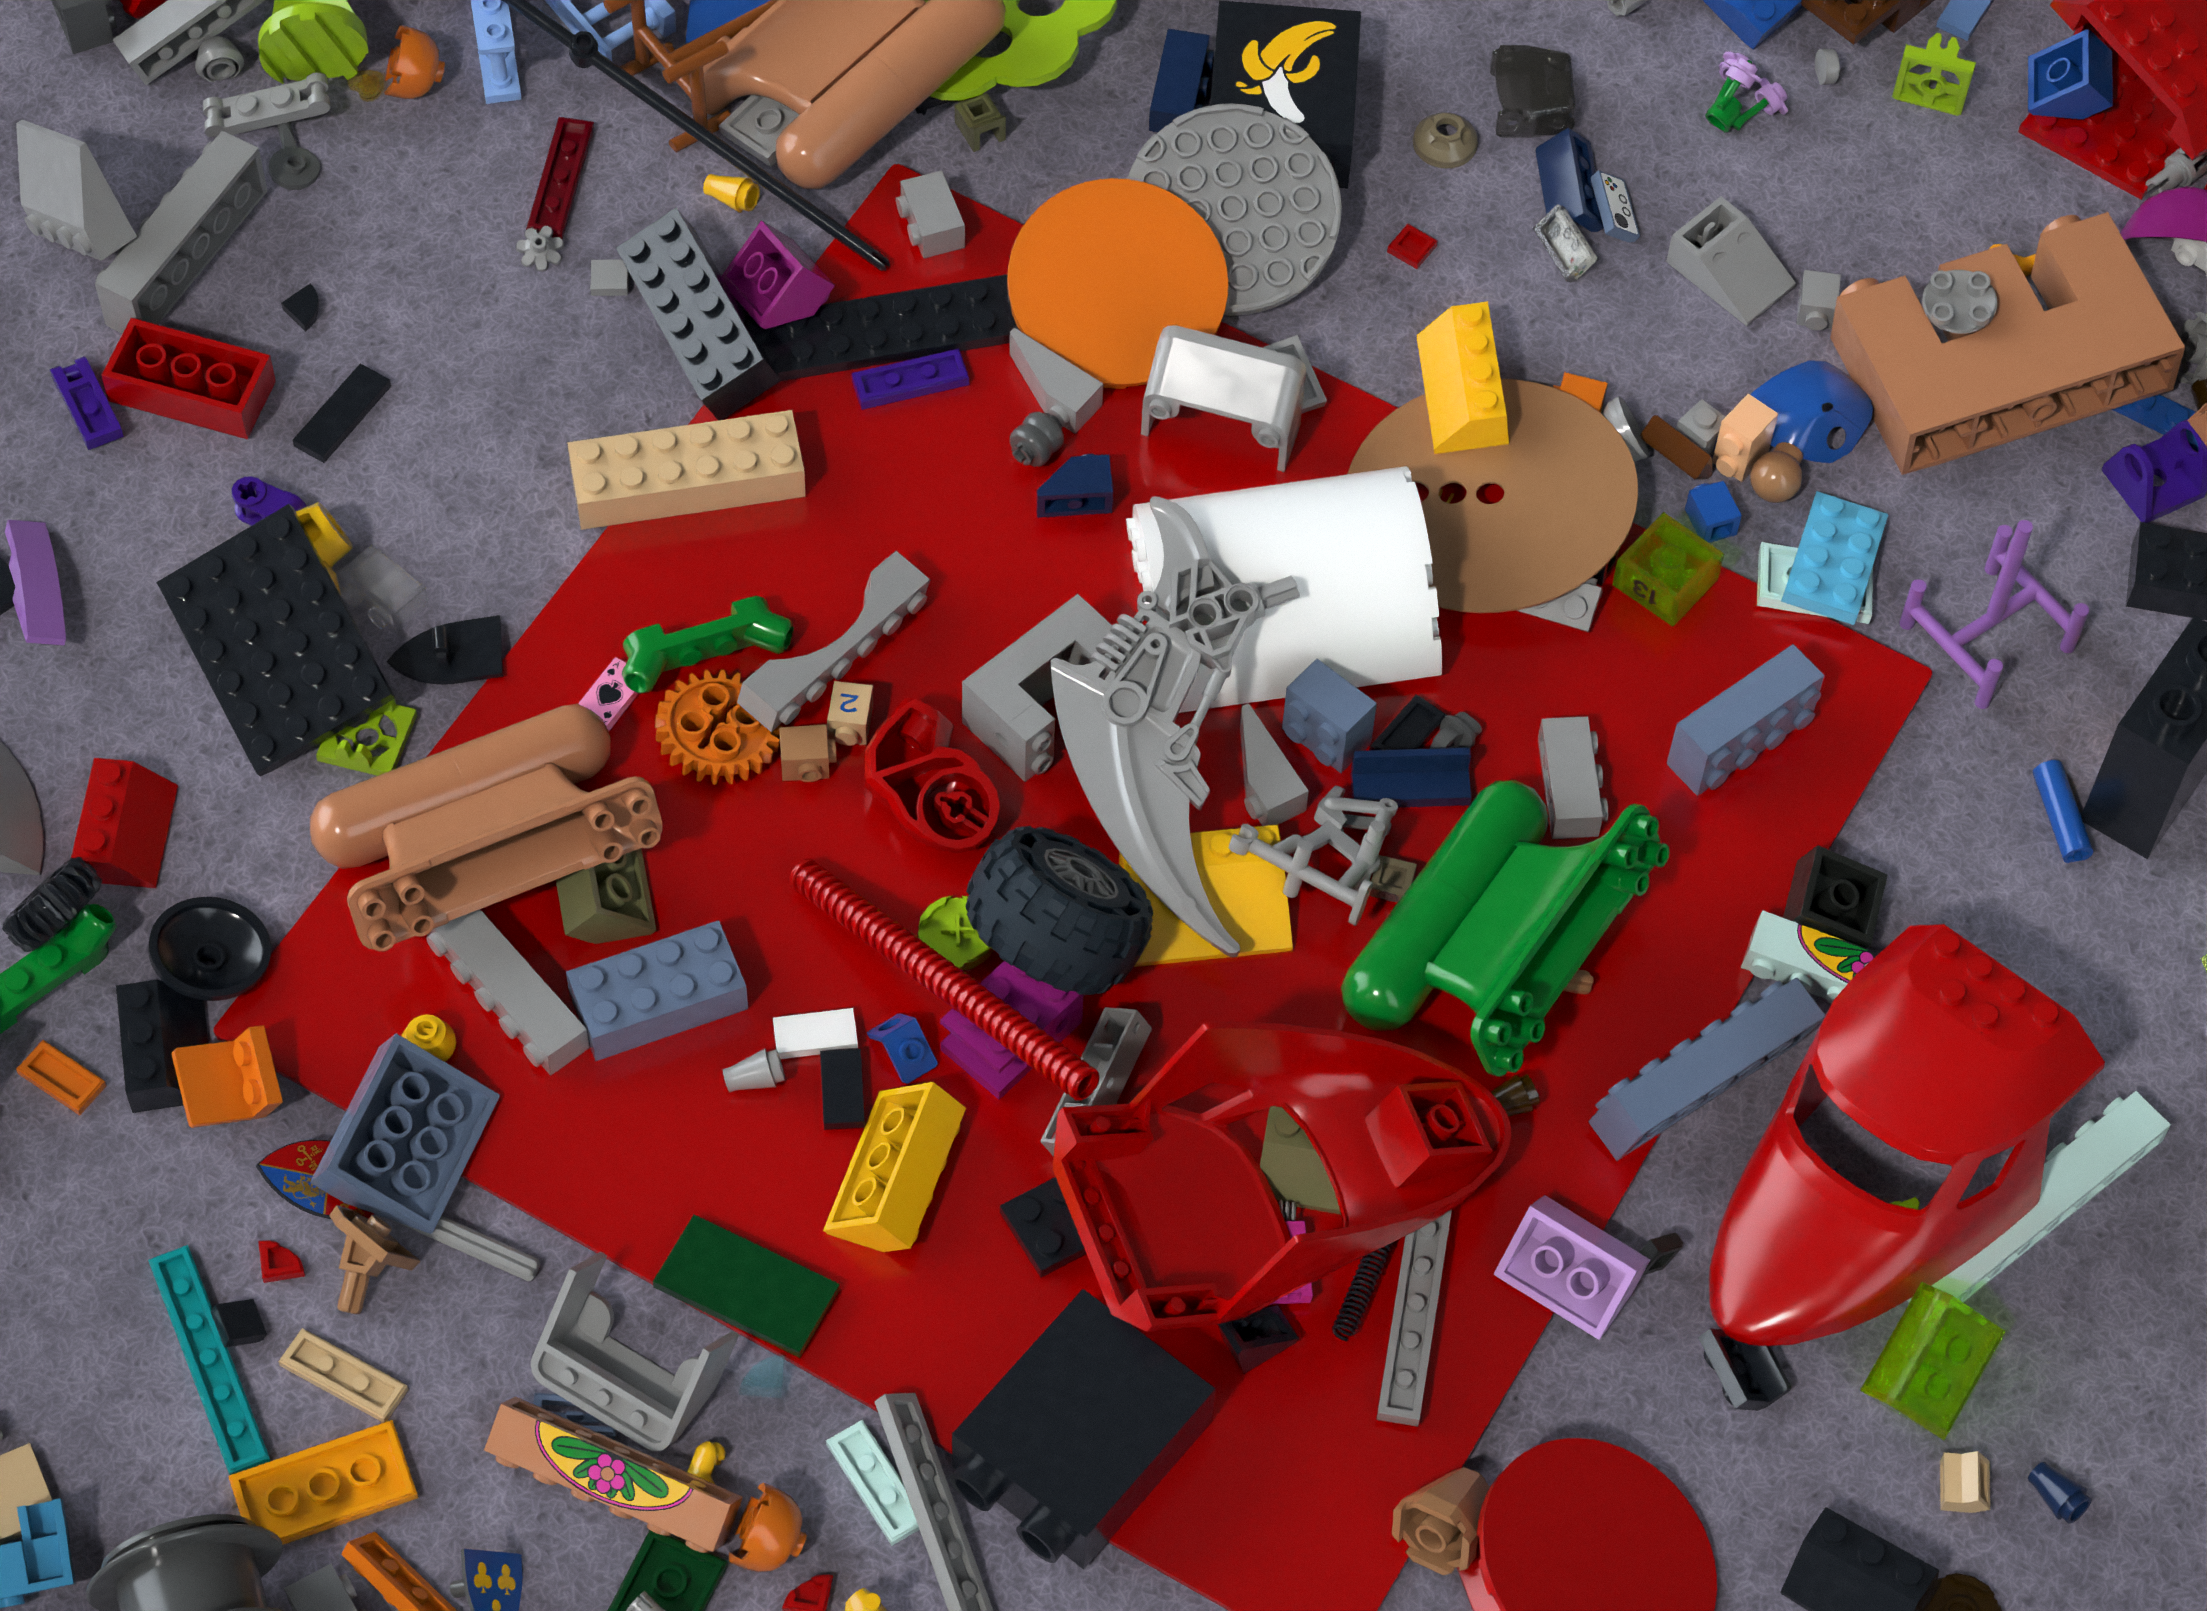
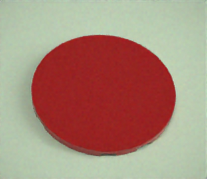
M1563 1438L1537 1445L1518 1456L1497 1476L1489 1488L1478 1519L1477 1536L1479 1538L1481 1560L1478 1562L1488 1595H1493L1501 1611H1714L1717 1596V1573L1715 1559L1706 1531L1697 1513L1677 1486L1665 1474L1640 1456L1622 1447L1594 1439Z

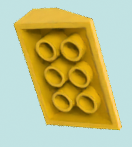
M1278 825L1254 827L1259 833L1258 839L1271 846L1280 842ZM1241 828L1190 833L1193 855L1203 889L1222 926L1239 944L1240 952L1238 956L1292 951L1293 944L1288 897L1283 893L1286 881L1285 871L1251 852H1248L1246 855L1232 852L1228 848L1232 835H1239ZM1120 853L1119 865L1143 888L1147 896L1146 899L1150 900L1154 913L1151 923V938L1135 967L1229 957L1196 934L1172 913L1145 885Z

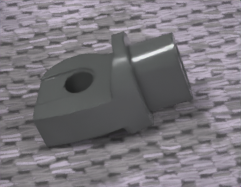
M1461 711L1455 716L1447 715L1441 721L1440 732L1432 740L1430 749L1472 748L1475 744V737L1482 732V727L1465 712Z

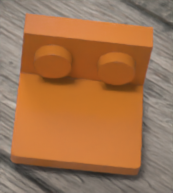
M264 1025L248 1027L234 1041L180 1047L172 1052L187 1121L191 1128L267 1117L283 1103Z

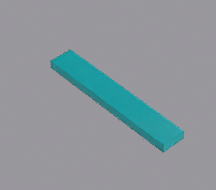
M188 1245L149 1259L150 1267L229 1475L270 1462V1457L228 1348H224L211 1315L212 1306Z

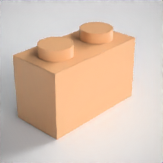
M1747 394L1722 420L1712 463L1716 465L1721 474L1726 477L1733 476L1741 482L1744 481L1751 473L1753 464L1763 454L1769 452L1778 413L1750 394Z

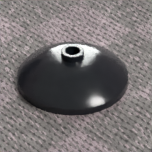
M197 897L181 901L160 915L150 933L148 953L154 971L171 989L198 1000L220 1001L240 996L260 982L270 963L271 941L268 931L261 920L241 904L218 897ZM211 961L214 965H205L203 962Z

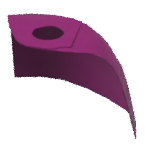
M2186 186L2168 189L2149 197L2130 217L2120 233L2124 240L2139 237H2170L2207 242V190Z

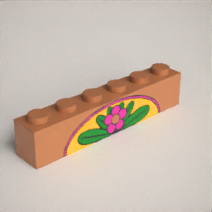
M513 1397L500 1404L484 1451L495 1455V1460L510 1468H519L520 1466L534 1472L533 1477L542 1483L549 1485L561 1484L572 1489L571 1494L580 1500L587 1502L597 1500L610 1506L609 1511L614 1515L626 1519L635 1517L648 1523L647 1528L664 1536H670L671 1534L686 1540V1546L702 1553L714 1552L725 1544L743 1499L738 1494L518 1397Z

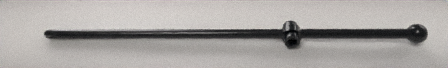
M502 0L567 46L570 58L577 67L588 68L592 65L874 267L885 271V265L890 266V261L886 256L598 51L597 40L591 33L580 31L573 34L527 0Z

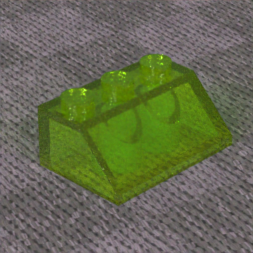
M1921 1282L1860 1391L1884 1407L1945 1440L2006 1331L1953 1295Z

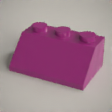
M762 220L722 274V278L732 295L756 323L764 329L813 316L818 308L827 301L831 290L835 286L792 238Z

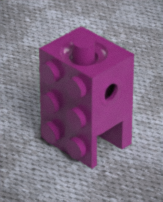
M1006 961L1002 962L980 983L994 993L996 997L1001 998L1005 1003L1021 1013V1015H1024L1030 1022L1036 1024L1038 1028L1051 1035L1055 1041L1062 1042L1082 1023L1083 995H1078L1074 991L1065 992L1055 989L1052 985L1043 981L1039 982L1025 975V972L1014 965L1011 966ZM953 1008L940 1019V1024L951 1032L941 1042V1051L997 1099L1000 1100L1033 1069Z

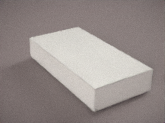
M853 1008L773 1017L775 1043L780 1059L820 1055V1051L858 1049Z

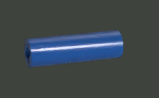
M2050 760L2039 764L2033 769L2032 773L2064 862L2070 863L2088 859L2093 855L2094 851L2062 762Z

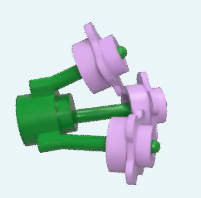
M1733 52L1724 53V62H1721L1719 65V73L1726 81L1715 102L1705 114L1709 123L1724 132H1728L1731 127L1740 130L1748 119L1762 109L1769 115H1773L1778 110L1783 115L1788 112L1784 103L1787 100V94L1777 82L1770 84L1766 78L1761 79L1755 75L1758 69L1745 55ZM1754 81H1757L1762 86L1755 92V98L1758 103L1741 115L1742 104L1733 95L1739 86L1749 90Z

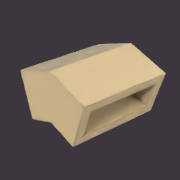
M1975 1451L1964 1454L1943 1453L1940 1460V1510L1967 1513L1990 1510V1462L1980 1452Z

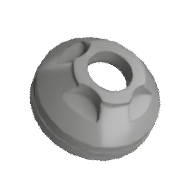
M1621 396L1614 398L1607 403L1603 416L1622 436L1630 450L1633 461L1649 457L1646 442L1641 439L1640 434L1642 432L1632 412Z

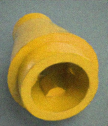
M709 174L703 185L704 194L714 197L739 213H742L743 210L752 211L759 200V186L753 183L751 178Z

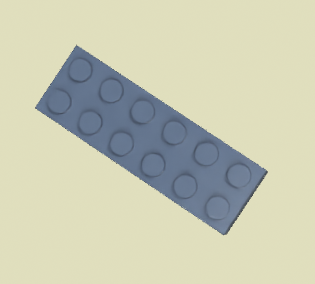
M1797 977L1785 985L1780 980L1765 989L1760 994L1762 997L1754 1003L1750 999L1735 1008L1730 1013L1731 1017L1724 1022L1720 1019L1715 1020L1700 1032L1701 1036L1694 1041L1687 1038L1670 1051L1671 1055L1663 1061L1659 1057L1652 1060L1639 1071L1640 1075L1630 1081L1626 1077L1608 1090L1609 1094L1596 1103L1595 1106L1598 1111L1588 1122L1616 1161L1799 1044L1825 1018V1014Z

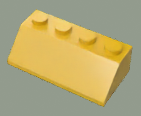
M1488 301L1451 306L1416 335L1434 454L1509 444L1507 414Z
M934 1082L879 1091L823 1231L828 1235L881 1252L911 1249L912 1244L918 1237L919 1227L925 1211L933 1199V1191L940 1173L946 1166V1158L953 1140L960 1130V1122L966 1107Z

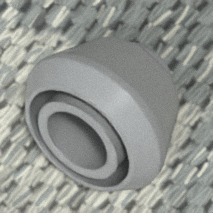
M215 36L204 41L199 46L195 69L197 74L209 82H216L215 80H224L229 77L232 79L242 70L244 66L243 55L229 39Z

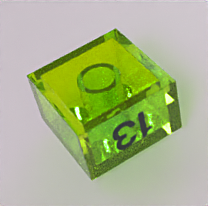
M1663 512L1618 559L1612 585L1673 627L1718 580L1725 554Z

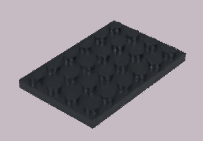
M287 504L156 582L256 774L260 777L279 768L395 699L391 688L295 509L290 504Z

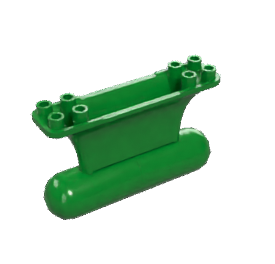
M1517 780L1493 782L1479 792L1348 969L1341 985L1344 1007L1357 1023L1373 1031H1395L1413 1018L1432 990L1437 988L1465 1002L1475 1012L1476 1016L1472 1022L1470 1037L1486 1072L1499 1077L1505 1075L1508 1071L1516 1073L1523 1064L1524 1048L1529 1041L1537 1043L1541 1040L1545 1031V1015L1614 918L1623 911L1633 895L1642 896L1647 891L1649 886L1648 874L1653 867H1663L1667 863L1670 850L1667 844L1660 842L1657 833L1659 828L1658 819L1650 815L1646 806L1631 804L1622 812L1612 828L1595 841L1571 847L1539 845L1549 825L1547 806L1535 789Z

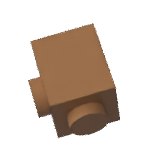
M826 725L779 727L782 780L814 782L819 779L829 778V763H836L835 739L827 740Z

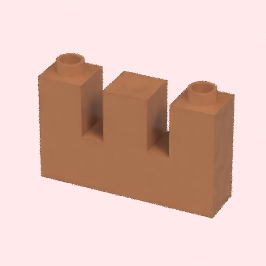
M2108 212L2081 220L2077 215H2066L2051 222L2040 234L2031 278L2049 308L2046 311L2043 310L2007 244L1939 265L1938 271L1967 270L1986 273L1990 277V284L1997 296V310L1987 326L1968 334H1955L1943 330L1948 339V342L1941 343L1906 276L1879 283L1874 278L1858 280L1844 289L1836 300L1830 338L1852 380L1870 398L1873 407L1872 418L1902 475L1949 462L2174 389L2185 350L2183 342Z

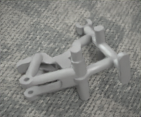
M1334 786L1318 804L1314 820L1321 827L1311 834L1303 837L1297 834L1291 835L1273 846L1258 839V831L1248 824L1241 826L1239 835H1232L1228 847L1232 852L1239 855H1246L1248 852H1251L1288 872L1283 887L1284 895L1290 898L1296 897L1302 881H1305L1353 907L1348 922L1356 926L1363 915L1373 882L1369 880L1372 873L1379 868L1380 858L1378 854L1385 836L1390 832V821L1397 812L1398 804L1389 798H1383L1379 802L1343 798L1345 789L1340 786ZM1342 810L1376 814L1374 818L1343 814ZM1342 827L1368 830L1363 837L1361 846L1346 835ZM1329 843L1347 857L1352 865L1337 881L1308 865L1312 851ZM1295 852L1294 857L1290 856L1289 854Z

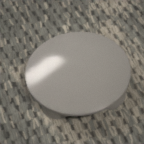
M1941 270L1931 276L1929 283L1925 287L1922 305L1928 319L1938 328L1950 333L1968 334L1984 328L1991 322L1997 310V296L1990 284V277L1984 272Z

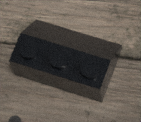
M157 979L116 985L125 1091L132 1113L183 1106L172 1052L180 1047L209 1044L204 1000L182 995L171 989L163 981Z
M1825 1507L1804 1538L1781 1589V1594L1808 1611H1925L1936 1594L1939 1569Z

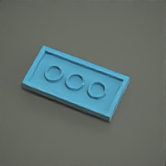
M1816 491L1781 602L1854 625L1888 514Z

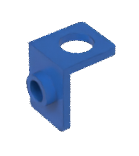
M899 1013L867 1032L870 1039L883 1043L903 1083H910L935 1068L938 1064L915 1017Z

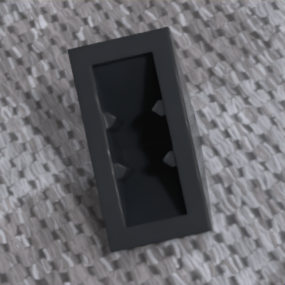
M1278 1305L1265 1307L1242 1319L1217 1324L1224 1343L1244 1374L1299 1340V1337Z

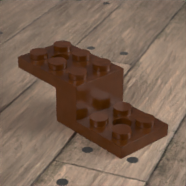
M1802 0L1801 5L1854 45L1879 24L1884 25L1891 32L1895 33L1935 0H1851L1853 4H1848L1844 0Z

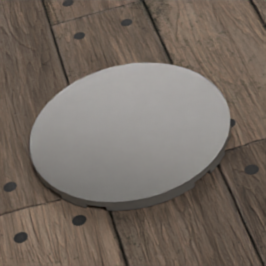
M1217 104L1189 111L1173 119L1172 123L1165 126L1157 134H1154L1144 144L1127 176V179L1152 184L1176 195L1190 205L1211 228L1220 244L1227 266L1228 297L1224 312L1226 316L1260 313L1284 304L1299 295L1318 277L1326 266L1338 238L1341 223V194L1338 180L1324 151H1321L1318 145L1309 137V134L1299 125L1286 117L1282 118L1264 111V108L1246 104Z

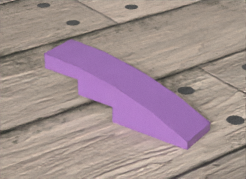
M7 520L5 535L11 550L9 569L15 584L12 600L26 643L65 645L66 633L59 577L46 523Z

